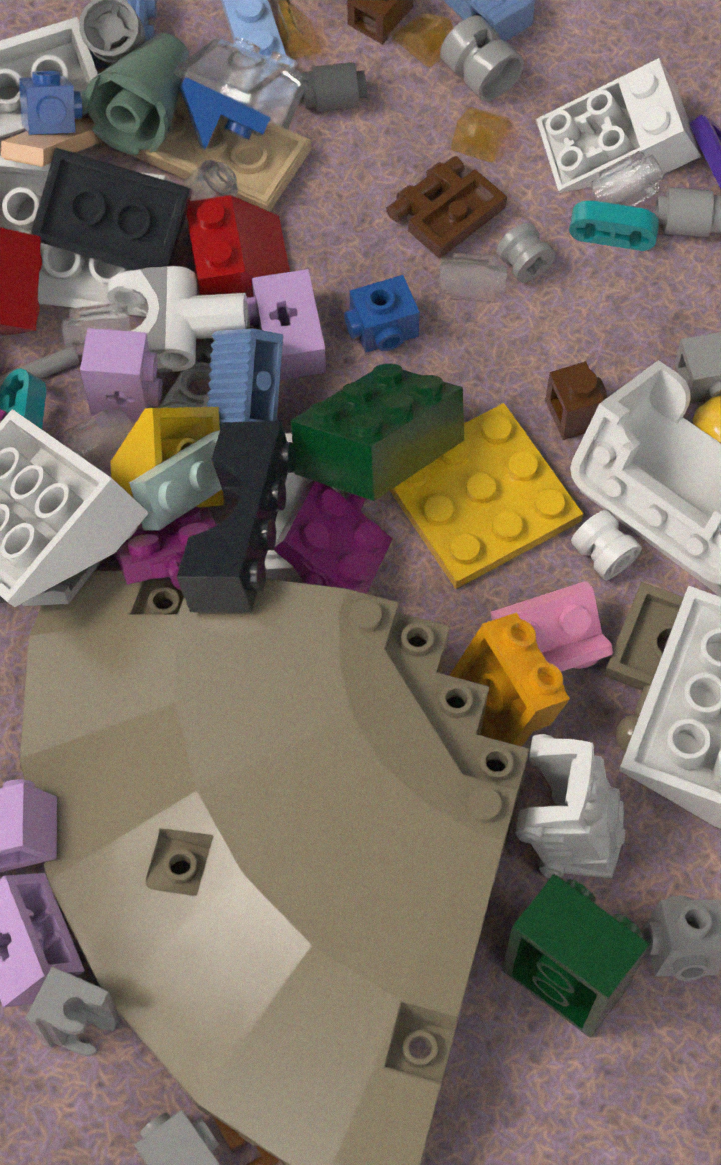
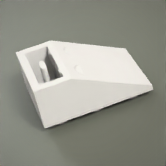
M659 58L536 119L559 192L662 175L701 157L677 85Z

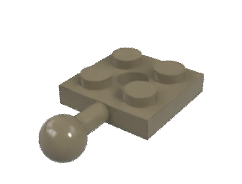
M644 582L640 583L604 674L606 677L643 690L634 714L623 718L616 728L615 737L617 744L625 753L663 654L658 648L657 641L670 636L684 598Z

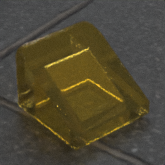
M279 0L277 2L279 30L289 58L297 59L322 52L310 19L289 0Z
M422 12L394 33L395 35L392 37L393 40L422 64L431 68L441 60L440 49L445 38L454 27L449 18Z
M470 107L456 123L451 150L492 163L510 126L511 120Z

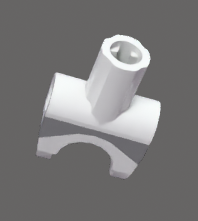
M180 266L144 268L117 274L108 282L107 299L110 303L122 308H132V311L142 312L147 315L140 326L130 331L147 333L150 352H155L158 356L157 373L183 371L191 368L195 364L196 339L213 338L212 334L215 331L249 329L246 293L197 296V276L188 268ZM129 289V290H133V291H132V292H124V291H120V290Z

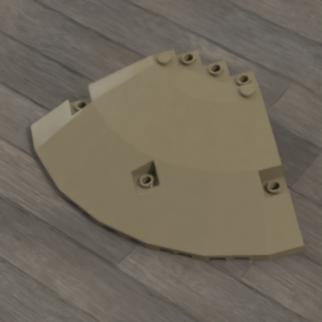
M94 571L69 604L42 605L30 632L20 762L24 780L32 781L35 783L36 788L57 796V859L43 862L53 894L100 987L109 991L116 1006L117 1015L128 1027H131L148 1047L153 1057L161 1062L177 1081L178 1086L200 1111L208 1116L211 1114L238 1132L241 1138L253 1146H259L285 1163V1165H421L503 848H506L516 812L530 749L481 736L489 686L445 675L450 626L398 613L399 602L350 589L266 579L264 589L257 591L252 613L190 612L182 590L176 588L173 583L149 579L127 585L122 571ZM161 600L173 603L170 608L164 610L155 607ZM178 861H185L191 865L189 871L182 875L174 874L170 869ZM415 1042H424L430 1047L431 1053L424 1059H417L411 1055L409 1047Z

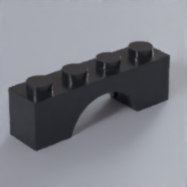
M281 421L222 422L212 462L223 494L235 498L239 502L234 511L220 524L205 532L188 537L177 580L190 612L252 613L257 591H262L265 587V560L267 552L275 547V521L278 511L285 509V483L288 473H293L296 466L295 446L293 442H287Z

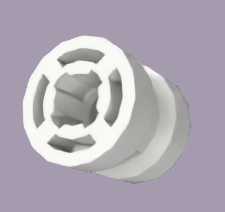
M609 510L600 511L589 518L575 532L571 539L572 545L581 555L591 556V559L594 561V570L603 580L612 579L628 568L642 550V546L633 536L624 535L619 531V521Z

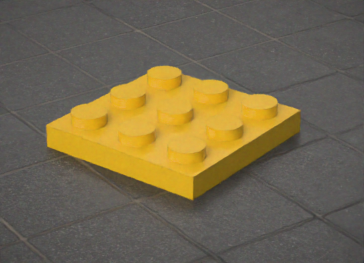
M505 403L464 423L463 442L390 490L455 589L582 522L583 512Z

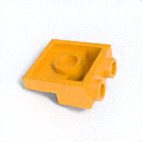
M517 612L483 623L449 675L489 686L481 735L521 747L534 731L550 726L570 700L563 685L561 671L555 665L547 662L538 647L535 629L529 622L521 619Z

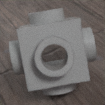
M674 896L666 900H660L649 920L642 927V939L649 943L645 954L651 956L655 976H676L679 980L690 981L703 976L718 975L721 971V900H692L687 896Z

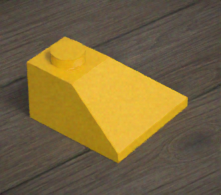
M219 407L145 408L110 461L111 478L133 497L129 482L204 436L220 430ZM222 489L198 504L197 507L224 505Z

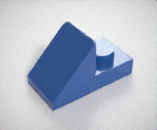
M187 77L181 83L180 92L202 150L207 148L219 118L227 121L224 127L225 130L249 140L252 133L257 136L264 134L271 117Z

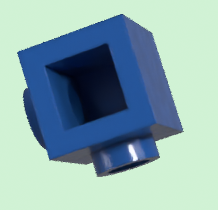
M36 71L32 73V77L19 78L21 120L23 127L29 135L76 133L75 119H82V98L80 91H74L72 83L65 76H60L58 71Z
M404 275L349 291L350 310L344 312L345 324L352 339L359 337L365 353L377 349L380 351H390L399 347L406 340L419 337L420 312Z

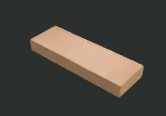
M75 119L76 133L29 135L26 131L2 140L1 157L4 160L43 167L51 163L55 148L76 153L103 140L97 137L92 130V127L95 125L92 119Z

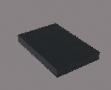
M55 148L31 234L41 236V244L130 271L171 266L193 190L183 185Z

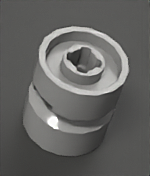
M92 0L84 7L80 16L79 31L83 42L101 62L111 66L145 42L143 24L135 10L126 0Z
M477 15L468 17L458 23L447 35L440 49L442 61L458 77L464 78L465 84L481 101L485 102L492 101L508 91L520 77L524 66L522 56L507 41L501 40L497 31L482 17Z

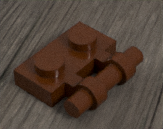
M457 156L451 157L444 164L438 162L427 170V177L415 186L408 185L397 193V200L386 207L387 214L394 222L400 221L407 214L413 216L408 220V232L439 259L505 209L507 203V196L476 169L461 179L458 175L465 170V166ZM437 191L443 193L433 202L428 199Z

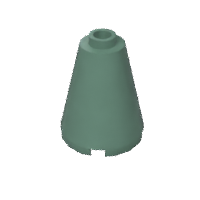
M166 33L152 36L94 77L82 93V111L84 116L87 112L95 123L92 130L97 137L112 148L133 155H138L140 150L151 149L149 152L151 153L156 151L166 139L180 96V86L186 76L190 62L189 52L178 38Z

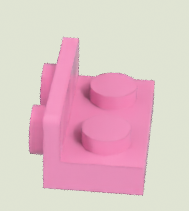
M587 581L490 612L492 620L517 612L521 619L529 622L535 629L538 647L548 663L555 665L561 672L571 668L582 669L591 667L599 659L613 654L612 643L602 634L594 590Z

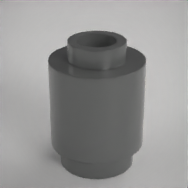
M355 62L312 66V71L301 72L305 109L316 108V112L359 108V98H367L365 71H356Z

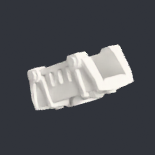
M547 734L533 736L529 760L532 765L540 768L552 788L554 802L566 806L527 807V809H520L515 834L520 841L531 843L540 857L539 870L545 877L551 878L554 873L562 877L565 873L612 878L620 848L625 841V829L623 828L624 803L619 801V789L611 788L607 780L604 759L601 756L594 755V745L592 742L575 739H555Z

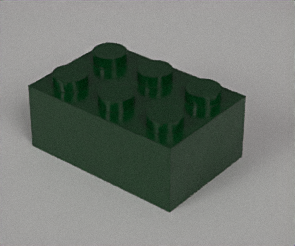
M386 363L374 367L373 371L355 382L344 385L340 391L323 401L313 404L310 409L291 420L292 442L296 450L294 474L372 501L377 500L464 441L463 387L444 382L442 378L435 375H420L403 370L397 364Z
M554 873L512 926L502 971L591 1038L629 988L649 943L642 939L643 933L641 929L630 919L621 914L611 916L594 903L596 901L595 896L584 885L574 879H568L565 882Z

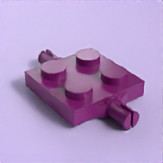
M312 480L306 485L273 550L293 566L302 578V583L350 589L367 594L393 538L362 513L361 509L367 500L366 498L349 492L344 498L331 486Z
M195 506L160 530H143L142 523H140L135 533L115 553L127 585L153 578L170 577L173 585L181 589L177 580V574L188 537L217 526L208 508L200 509Z

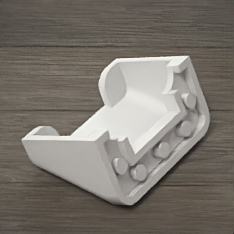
M658 360L599 404L572 459L570 467L571 476L576 486L583 493L700 577L713 584L721 585V443L683 417L691 399L690 388L677 372Z

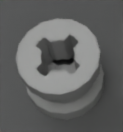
M532 223L520 224L513 228L501 239L496 253L503 262L511 263L513 266L512 273L522 283H526L544 273L552 265L556 256L549 243L539 240L540 233Z

